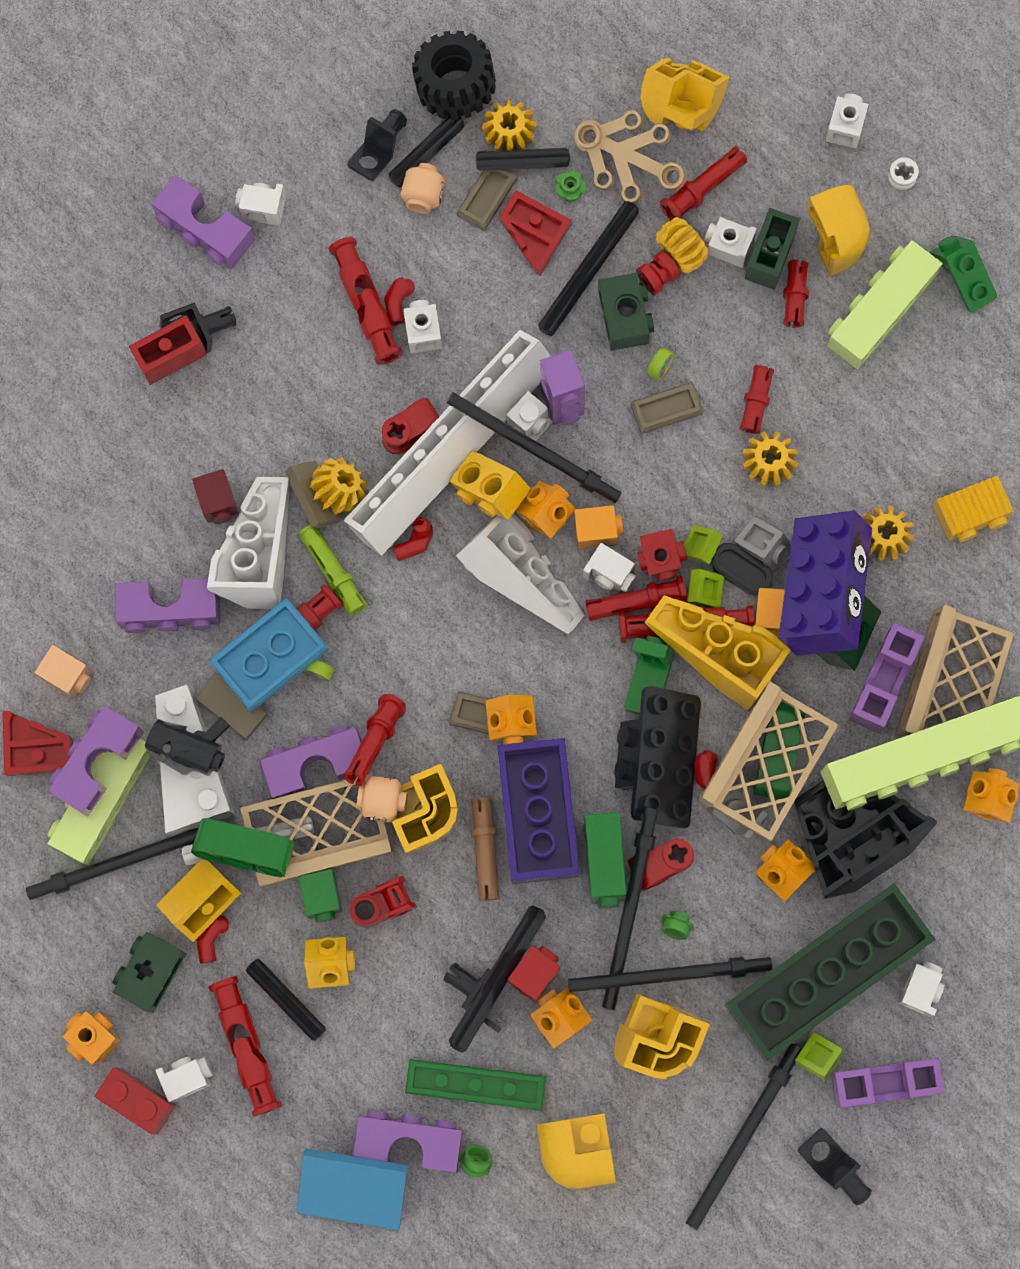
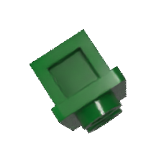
M955 235L949 236L938 243L939 247L930 252L931 255L943 263L942 266L949 269L969 312H975L997 298L994 286L972 240Z
M647 636L646 640L635 639L632 651L638 660L624 705L626 711L640 714L641 693L644 687L653 686L665 689L674 654L663 639L653 636Z

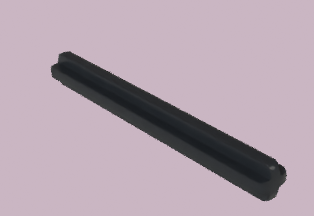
M624 201L539 322V329L543 333L553 336L638 215L639 208L630 201Z
M534 905L528 907L449 1038V1044L454 1050L463 1053L468 1049L507 984V979L517 967L544 922L546 915L541 908Z

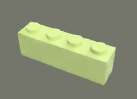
M913 240L905 248L900 245L888 260L891 263L885 272L880 269L868 284L871 289L865 296L859 294L850 304L848 309L851 313L846 319L838 318L828 331V334L831 336L827 347L857 370L935 279L943 263Z
M139 739L126 760L111 752L102 753L96 757L91 766V773L95 781L107 788L88 817L65 803L67 810L62 819H57L48 832V837H50L48 845L87 866L90 865L151 757L145 748V741Z

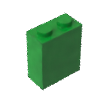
M620 812L585 815V835L591 903H598L599 909L619 907V901H625L626 897Z

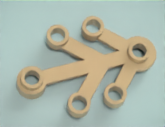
M629 110L623 117L602 125L595 120L583 121L575 130L574 140L579 149L588 152L595 173L594 183L598 188L608 190L615 183L614 175L606 170L602 150L613 156L622 185L621 195L625 201H630L634 204L639 202L643 195L641 187L635 184L629 163L659 177L661 185L669 190H678L685 184L687 179L686 171L677 163L670 162L663 165L635 151L654 143L659 145L668 143L671 139V130L664 124H656L647 132L616 142L608 137L625 129L630 131L641 129L644 120L640 113ZM636 115L638 118L636 125L629 126V118ZM659 129H665V137L657 140L656 132ZM594 131L596 134L595 140L587 142V134ZM678 172V181L671 183L669 180L671 173ZM603 174H608V183L601 185L600 177ZM630 188H636L637 194L633 199L627 197V192Z

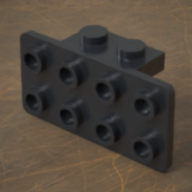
M653 686L644 687L641 693L639 719L620 723L617 735V742L619 744L618 756L614 768V775L616 777L615 788L623 790L633 789L631 817L633 820L642 822L645 806L659 809L656 824L676 828L689 827L701 705L698 696Z

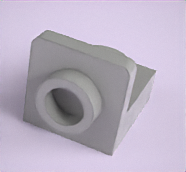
M755 516L751 518L734 541L736 545L761 560L772 572H775L780 565L784 564L790 555L791 544L785 534Z
M738 790L728 792L722 804L734 811L747 808L744 796ZM713 807L706 809L734 834L746 839L756 834ZM763 808L753 810L756 824L762 827L763 820L768 812ZM748 812L740 814L750 820Z

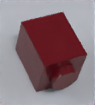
M224 469L192 479L203 516L207 523L222 524L230 521L233 518L232 515L239 513Z

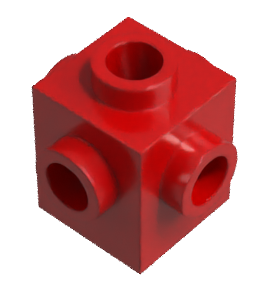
M668 529L639 536L643 551L637 552L641 570H648V575L651 577L657 575L658 581L677 577L676 571L683 569L682 561L687 560L683 541L677 542L674 530ZM666 551L667 558L659 562L657 558L658 553Z

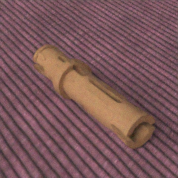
M492 797L473 798L471 803L474 829H471V837H475L479 901L500 899L494 835H498L497 828L493 825Z

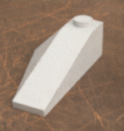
M256 477L240 506L241 512L234 525H230L226 531V539L220 550L216 549L211 558L207 583L209 591L247 609H273L281 602L290 490L288 477Z
M514 513L509 520L496 515L466 544L456 557L478 580L569 634L585 616L565 584L555 580L548 568L551 562L546 555L540 557L531 543L535 538L524 523Z

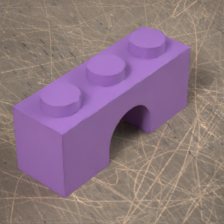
M174 175L152 202V207L156 213L155 219L166 229L171 230L173 227L181 232L180 237L190 246L196 248L199 245L205 249L207 257L217 265L221 266L224 263L233 269L255 241L252 228L227 210L214 223L203 224L198 222L196 216L205 204L201 192L177 175Z
M572 350L540 360V372L543 377L540 380V387L553 425L558 423L569 425L578 421L580 416L584 415L585 385Z
M208 578L182 580V593L179 600L171 606L163 607L155 604L154 588L148 581L115 583L116 623L128 633L145 632V627H158L160 631H176L179 629L178 626L192 625V629L196 630L210 629L212 624H220V596L207 589Z
M896 623L892 624L849 717L850 721L877 733L884 729L898 698L897 695L914 662L925 636Z
M104 706L101 711L97 710L94 712L87 723L89 730L82 740L79 738L73 743L68 752L69 760L63 768L59 767L49 780L51 785L48 790L49 793L87 817L107 789L95 781L92 776L91 766L94 759L102 753L111 752L126 760L144 733L139 726L107 706Z
M348 725L340 726L330 731L331 736L319 740L317 736H312L299 741V747L287 751L285 747H280L267 752V758L261 759L260 763L272 799L307 790L304 782V772L310 763L317 760L331 763L339 780L345 779L344 773L361 744L356 727L350 729Z
M939 1058L831 1073L836 1108L945 1093Z
M369 1110L367 1117L358 1116L353 1156L390 1162L393 1145L399 1139L409 1137L416 1140L423 1150L422 1168L458 1172L463 1130L456 1129L457 1122L436 1120L435 1126L421 1125V1117L402 1115L401 1122L387 1120L388 1113Z

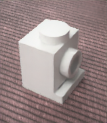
M845 94L844 98L837 96L825 141L856 149L869 104L863 103V99L856 94Z
M254 183L253 185L244 184L243 189L238 188L235 206L239 208L242 219L280 226L286 201L283 184H276V189H272L267 184Z
M720 217L717 225L710 224L704 239L705 242L709 243L708 255L743 268L754 242L757 228L752 226L749 228ZM724 235H727L735 239L728 241L724 238Z
M427 300L411 302L409 304L410 308L403 309L410 353L442 349L436 304L429 305ZM428 320L424 326L416 324L417 321Z
M529 391L506 415L508 425L535 441L553 423L548 417V407Z
M600 543L583 569V578L589 580L591 576L596 577L595 583L607 591L615 589L618 592L622 590L626 593L636 578V575L633 574L635 563Z
M923 961L922 966L919 964L913 965L898 1004L928 1017L935 1016L937 1009L930 1006L932 1002L937 1004L943 993L945 985L940 983L943 968L927 961Z
M190 1056L182 1058L170 1064L172 1070L169 1072L167 1068L163 1067L155 1070L168 1102L172 1103L211 1086L209 1077L213 1076L211 1067L205 1057L191 1061Z

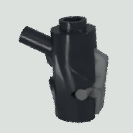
M220 717L207 731L198 730L192 733L186 730L187 726L158 719L150 730L145 748L150 756L184 776L193 770L209 776L213 771L218 772L225 759V753L221 752L222 745L215 741L231 726Z

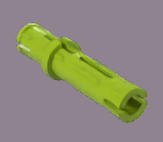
M311 524L303 528L298 533V537L330 584L328 588L333 593H336L349 616L363 611L368 604L356 589L351 573H347L318 528L313 529Z

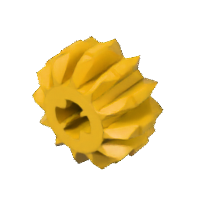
M508 98L504 107L495 102L493 105L494 112L486 111L485 120L487 122L482 124V132L487 134L485 139L488 145L495 144V151L503 150V148L513 150L515 147L519 150L526 149L525 142L532 143L534 141V134L532 132L537 130V124L532 120V110H524V103L522 101L514 107ZM505 125H510V128H512L513 125H514L515 128L509 130L508 126L506 127V129H504V126H505Z
M675 217L671 221H667L661 227L662 229L656 233V242L660 249L667 252L675 261L679 270L689 274L694 269H698L708 258L709 253L705 242L684 219Z
M765 431L761 432L760 441L751 438L748 443L750 448L743 450L742 456L748 459L743 462V469L752 470L749 475L751 481L760 476L762 478L760 482L762 487H766L768 479L772 480L774 487L780 485V477L789 481L792 477L789 470H796L798 462L793 460L798 454L797 449H787L791 444L790 438H786L782 442L778 441L780 437L778 431L774 432L772 439H769ZM768 454L775 456L773 464L765 463Z
M343 456L336 460L332 458L327 459L321 466H318L311 476L313 480L309 487L316 492L313 500H321L323 502V509L331 507L334 515L342 511L345 513L351 512L364 499L366 495L364 491L368 483L361 480L364 472L354 469L355 462L346 464Z
M892 505L888 506L885 514L877 506L873 510V515L865 513L863 519L872 527L869 556L874 551L878 552L877 560L879 562L884 560L886 553L891 561H896L898 552L906 554L909 550L906 543H912L914 540V535L908 533L912 529L913 523H902L906 515L905 511H901L895 516L893 515L894 507ZM883 528L890 530L888 534L892 535L889 539L882 538L883 533L880 532Z

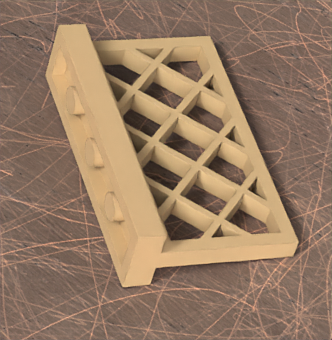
M947 605L934 609L896 734L904 737L923 730L926 719L935 714L940 724L947 722L942 711L955 704L962 716L968 714L962 701L975 694L982 704V709L992 706L1014 633L956 612L955 608ZM956 622L967 625L973 638L959 645L953 633ZM977 629L984 631L985 633L979 635ZM989 634L1003 638L999 652L991 656L981 639ZM976 642L984 659L970 666L961 648ZM951 643L953 648L948 650L949 644ZM955 652L963 670L949 676L943 663L947 655ZM997 657L996 663L994 665L992 659ZM986 663L992 676L990 683L980 687L972 669ZM941 673L943 680L938 682ZM966 673L974 691L960 697L952 679ZM946 683L954 701L939 707L934 693L936 687ZM988 688L987 693H986V696H985L984 693H983V690H985V689ZM930 706H932L934 711L928 713Z
M769 681L698 801L709 808L713 807L766 840L772 841L839 724L781 691V687ZM781 701L794 708L797 721L779 725L775 711ZM801 713L805 714L810 718L802 719ZM772 718L774 726L766 728ZM817 721L827 727L822 739L808 742L804 723ZM798 725L803 744L785 748L780 729ZM775 731L780 750L762 754L759 738L764 733ZM818 745L812 754L810 747ZM755 747L757 755L749 757ZM804 748L808 760L806 767L791 771L787 752ZM782 754L786 773L768 777L764 758ZM759 760L763 779L745 783L742 772L744 764ZM801 774L795 784L793 776ZM738 776L740 785L732 786ZM788 777L791 793L787 798L775 800L770 781ZM765 783L770 802L751 806L747 787ZM742 789L747 808L734 811L722 804L728 792ZM784 803L780 812L778 813L776 805ZM771 806L775 820L769 831L756 824L753 810ZM748 812L750 820L740 814Z
M372 773L367 775L364 783H366V780L370 776H372ZM344 780L240 807L244 825L247 828L256 829L252 826L249 813L265 810L274 815L265 832L270 833L279 818L295 828L289 838L290 840H294L298 831L316 840L309 853L300 855L295 851L292 852L294 857L290 858L285 877H274L256 872L260 887L392 853L384 821H377L380 834L364 837L354 831L363 817L362 811L351 828L334 819L343 802L356 808L357 804L346 798L352 787L356 785V780L353 784ZM347 788L343 795L335 792V790ZM329 792L340 799L331 816L313 807L320 794ZM314 796L310 804L301 800ZM297 801L307 807L297 825L281 816L289 802ZM281 805L277 813L269 809L270 807ZM311 810L328 819L318 837L301 827ZM331 822L348 831L347 836L340 845L332 846L322 840ZM352 834L360 838L359 840L348 842ZM319 843L328 847L315 851Z

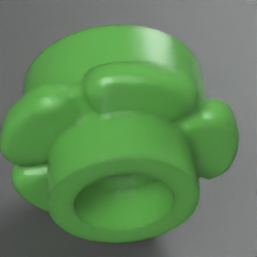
M577 171L562 172L556 178V194L565 201H575L586 191V181L582 179V175ZM568 183H572L574 186L572 188H569L567 185Z
M673 910L670 914H664L661 918L663 920L661 931L672 938L685 940L690 930L694 929V925L689 922L690 917L683 912Z
M470 1145L466 1148L465 1152L460 1154L459 1163L462 1164L461 1167L467 1175L471 1177L485 1176L492 1167V1155L483 1146Z

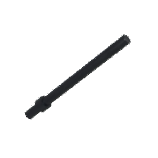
M452 392L446 402L448 405L580 482L579 486L592 493L595 491L613 503H616L620 498L621 491L602 481L601 476L590 469L585 471L458 394Z
M645 806L640 832H636L633 845L636 847L609 974L624 972L650 850H654L656 836H653L659 810L657 808ZM620 987L606 988L602 1004L603 1008L615 1010Z
M198 828L66 874L62 871L50 875L51 879L26 887L28 898L33 900L53 892L60 894L69 891L70 886L193 844Z
M742 956L729 958L728 962L569 978L568 990L569 992H579L730 975L731 978L746 977V973L772 971V961L770 957L744 960Z
M790 1044L779 1065L773 1066L767 1076L770 1078L769 1082L685 1222L692 1228L698 1230L781 1087H786L792 1077L790 1072L796 1063L795 1059L802 1050L795 1044Z

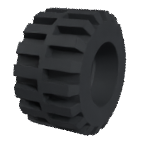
M457 30L456 34L445 31L443 36L438 37L436 34L430 37L431 42L425 41L420 46L421 51H416L414 55L415 62H412L413 77L420 102L423 107H427L428 112L432 115L437 112L438 117L442 119L451 115V120H458L459 116L463 115L466 119L472 117L471 112L476 111L479 113L482 111V104H489L492 100L491 94L495 93L496 79L489 49H486V44L481 39L477 41L474 34L469 33L465 36L464 31ZM452 71L467 72L463 77L455 80L441 79L445 74Z

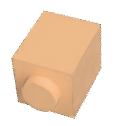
M52 645L34 673L50 685L75 698L78 693L82 694L87 689L91 681L89 675L92 670L84 663Z

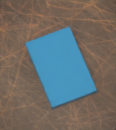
M286 597L208 661L252 713L326 653L329 648Z
M305 1148L302 1158L297 1213L399 1230L408 1165Z

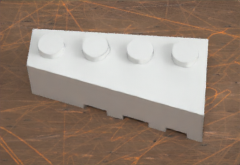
M187 684L155 695L157 720L160 719L165 722L187 726L186 730L192 733L198 730L206 731L194 693ZM160 762L165 834L172 837L198 828L203 818L220 821L235 815L220 770L218 772L213 771L209 776L193 770L184 776Z

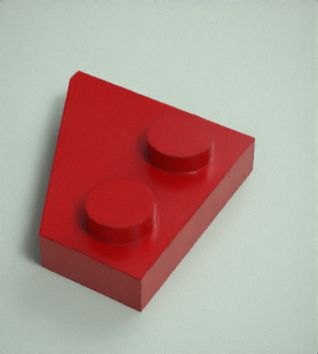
M515 190L500 215L502 225L536 274L541 276L572 225V220Z
M2 711L4 774L6 776L54 773L59 767L63 768L70 758L68 752L73 745V739L69 735L49 729L32 720L29 721L10 711Z

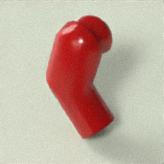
M400 277L394 280L384 297L387 315L392 326L405 322L401 303L405 296L409 297L414 293L415 285L411 279Z
M416 519L412 524L413 530L409 541L393 546L398 561L419 555L427 550L433 536V527L428 519Z
M709 750L697 755L694 761L695 781L704 790L715 773V764L718 762L716 754Z
M220 915L196 939L200 964L217 961L214 940L219 933L227 932L229 928L228 919L224 915Z

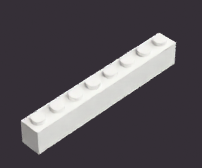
M519 330L459 396L505 422L507 420V413L528 391L532 393L540 384V380L543 379L540 372V360L551 356L540 340ZM449 406L344 519V522L365 545L382 556L449 483V480L472 450L478 452L495 432Z

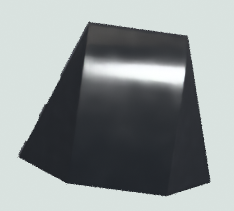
M824 780L797 797L794 801L824 899L856 892L909 856L934 828L937 820L929 815L925 816L913 808L908 801L899 799L895 795L884 799H879L878 795L866 799L867 804L849 811L846 806L835 809Z

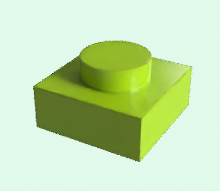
M693 525L684 543L687 560L709 565L723 535L716 529Z
M703 569L691 570L687 602L706 608L721 607L724 576Z
M813 1032L795 1061L797 1065L826 1082L844 1055V1051L841 1047Z

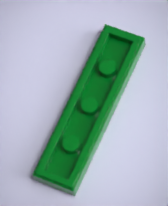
M409 1059L405 1094L542 1111L546 1076Z

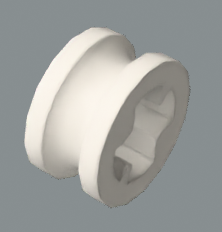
M906 157L895 160L891 164L888 173V181L891 186L897 190L912 188L919 174L916 162ZM899 168H903L904 172H910L907 180H904L902 176H896Z

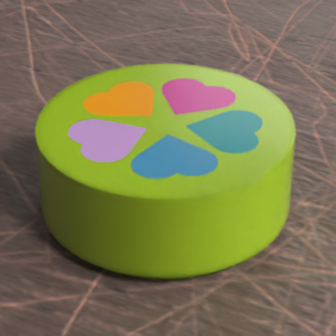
M665 347L659 349L648 366V376L656 381L662 380L674 362L675 353Z
M316 660L303 672L329 682L334 670L330 665Z

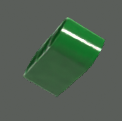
M780 702L775 711L779 725L797 721L794 708L784 702ZM801 713L802 719L805 718V714ZM772 718L766 728L774 726ZM798 725L780 729L785 748L799 745L801 734ZM776 732L765 733L762 754L780 750ZM798 750L787 752L791 771H794ZM782 754L764 758L768 777L786 773ZM760 764L758 766L756 780L763 779ZM788 777L770 781L774 799L779 800L789 796L790 784ZM765 783L754 785L753 795L769 798Z
M203 818L201 819L191 853L207 861L269 876L285 877L295 843L277 834Z

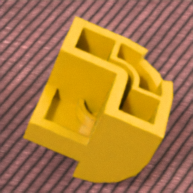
M669 57L647 68L641 86L640 99L643 111L650 121L655 125H666L673 121L681 129H689L691 131L697 129L703 132L714 119L721 106L730 77L694 60H691L690 65L672 63L673 60Z
M852 185L837 186L811 196L807 205V211L820 236L817 250L831 277L851 268L859 262L865 253L869 241L870 225L865 209Z
M441 763L411 776V781L401 785V791L408 793L405 812H398L397 818L392 821V824L406 855L438 842L450 833L456 823L458 814L456 797Z
M636 993L625 1024L620 1022L615 1039L614 1057L625 1068L653 1078L667 1080V1077L678 1075L687 1067L691 1068L699 1054L710 1024L679 1007Z
M605 1113L536 1125L541 1160L546 1173L555 1183L568 1189H585L616 1183Z

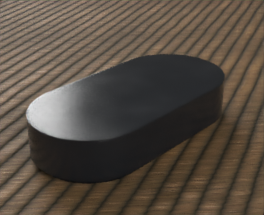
M723 543L718 546L711 560L712 567L717 574L723 575L724 579L752 596H758L759 588H770L773 574L771 569L764 565L762 561L736 544Z

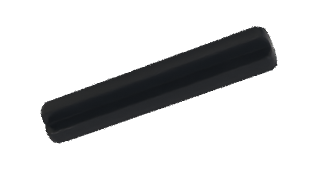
M449 115L389 172L391 182L399 188L402 187L405 173L409 168L418 167L420 163L429 162L464 128L462 118L459 117L458 120H451V115Z
M567 148L479 151L475 157L476 168L479 171L567 167L570 162V153Z
M260 959L254 960L247 967V974L311 1040L316 1041L326 1031L325 1026Z

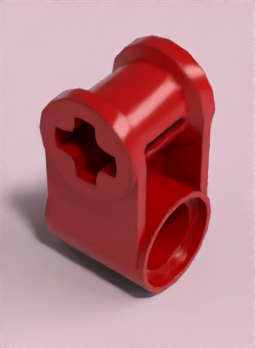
M428 398L417 400L405 410L384 422L382 426V443L389 453H405L440 417ZM391 433L402 434V439L398 440L395 436L391 437Z
M673 839L654 848V850H650L641 891L659 885L670 877L688 869L694 861V852L691 845L683 839ZM677 846L681 851H688L684 855L685 862L681 864L677 860L670 861L669 859L673 855L672 849ZM634 856L627 860L631 870Z
M404 876L391 879L375 889L355 897L349 908L353 922L361 928H369L416 909V903L411 902L403 883L406 881ZM393 891L396 892L400 904H397ZM361 903H370L375 908L374 915L368 920H361L355 914L356 908Z

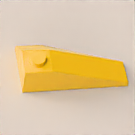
M663 596L645 621V624L715 688L748 711L791 650L777 636L765 628L756 625L751 627L734 621L735 618L726 615L720 617L705 612L701 607Z

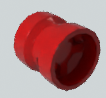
M664 250L655 254L652 262L642 264L636 269L641 283L645 282L646 289L652 295L662 291L664 284L668 281L674 282L681 276L677 264Z

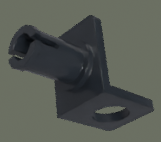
M393 109L382 123L370 117L367 121L364 143L348 161V168L368 180L374 181L393 159L396 136L406 126V116L399 110ZM370 156L377 161V166L367 169L360 165L359 160L362 157Z
M194 302L160 315L159 327L162 329L187 315L189 321H192L206 353H209L212 348L210 334L232 326L234 327L237 323L234 313L230 314L232 312L230 306L203 316L199 313ZM180 316L179 318L170 321L172 318Z
M454 963L449 969L460 978L457 979L446 972L443 981L467 996L466 1001L461 1006L467 1010L489 974L490 969H487L483 976L478 979L460 967L459 964ZM488 1018L484 1020L483 1023L499 1033L501 1031V1028Z
M819 1128L798 1148V1153L819 1177L835 1190L840 1187L855 1205L864 1203L870 1197L872 1190L855 1173L861 1166L840 1148L826 1130ZM818 1142H826L830 1150L829 1155L824 1160H814L811 1153L813 1146Z

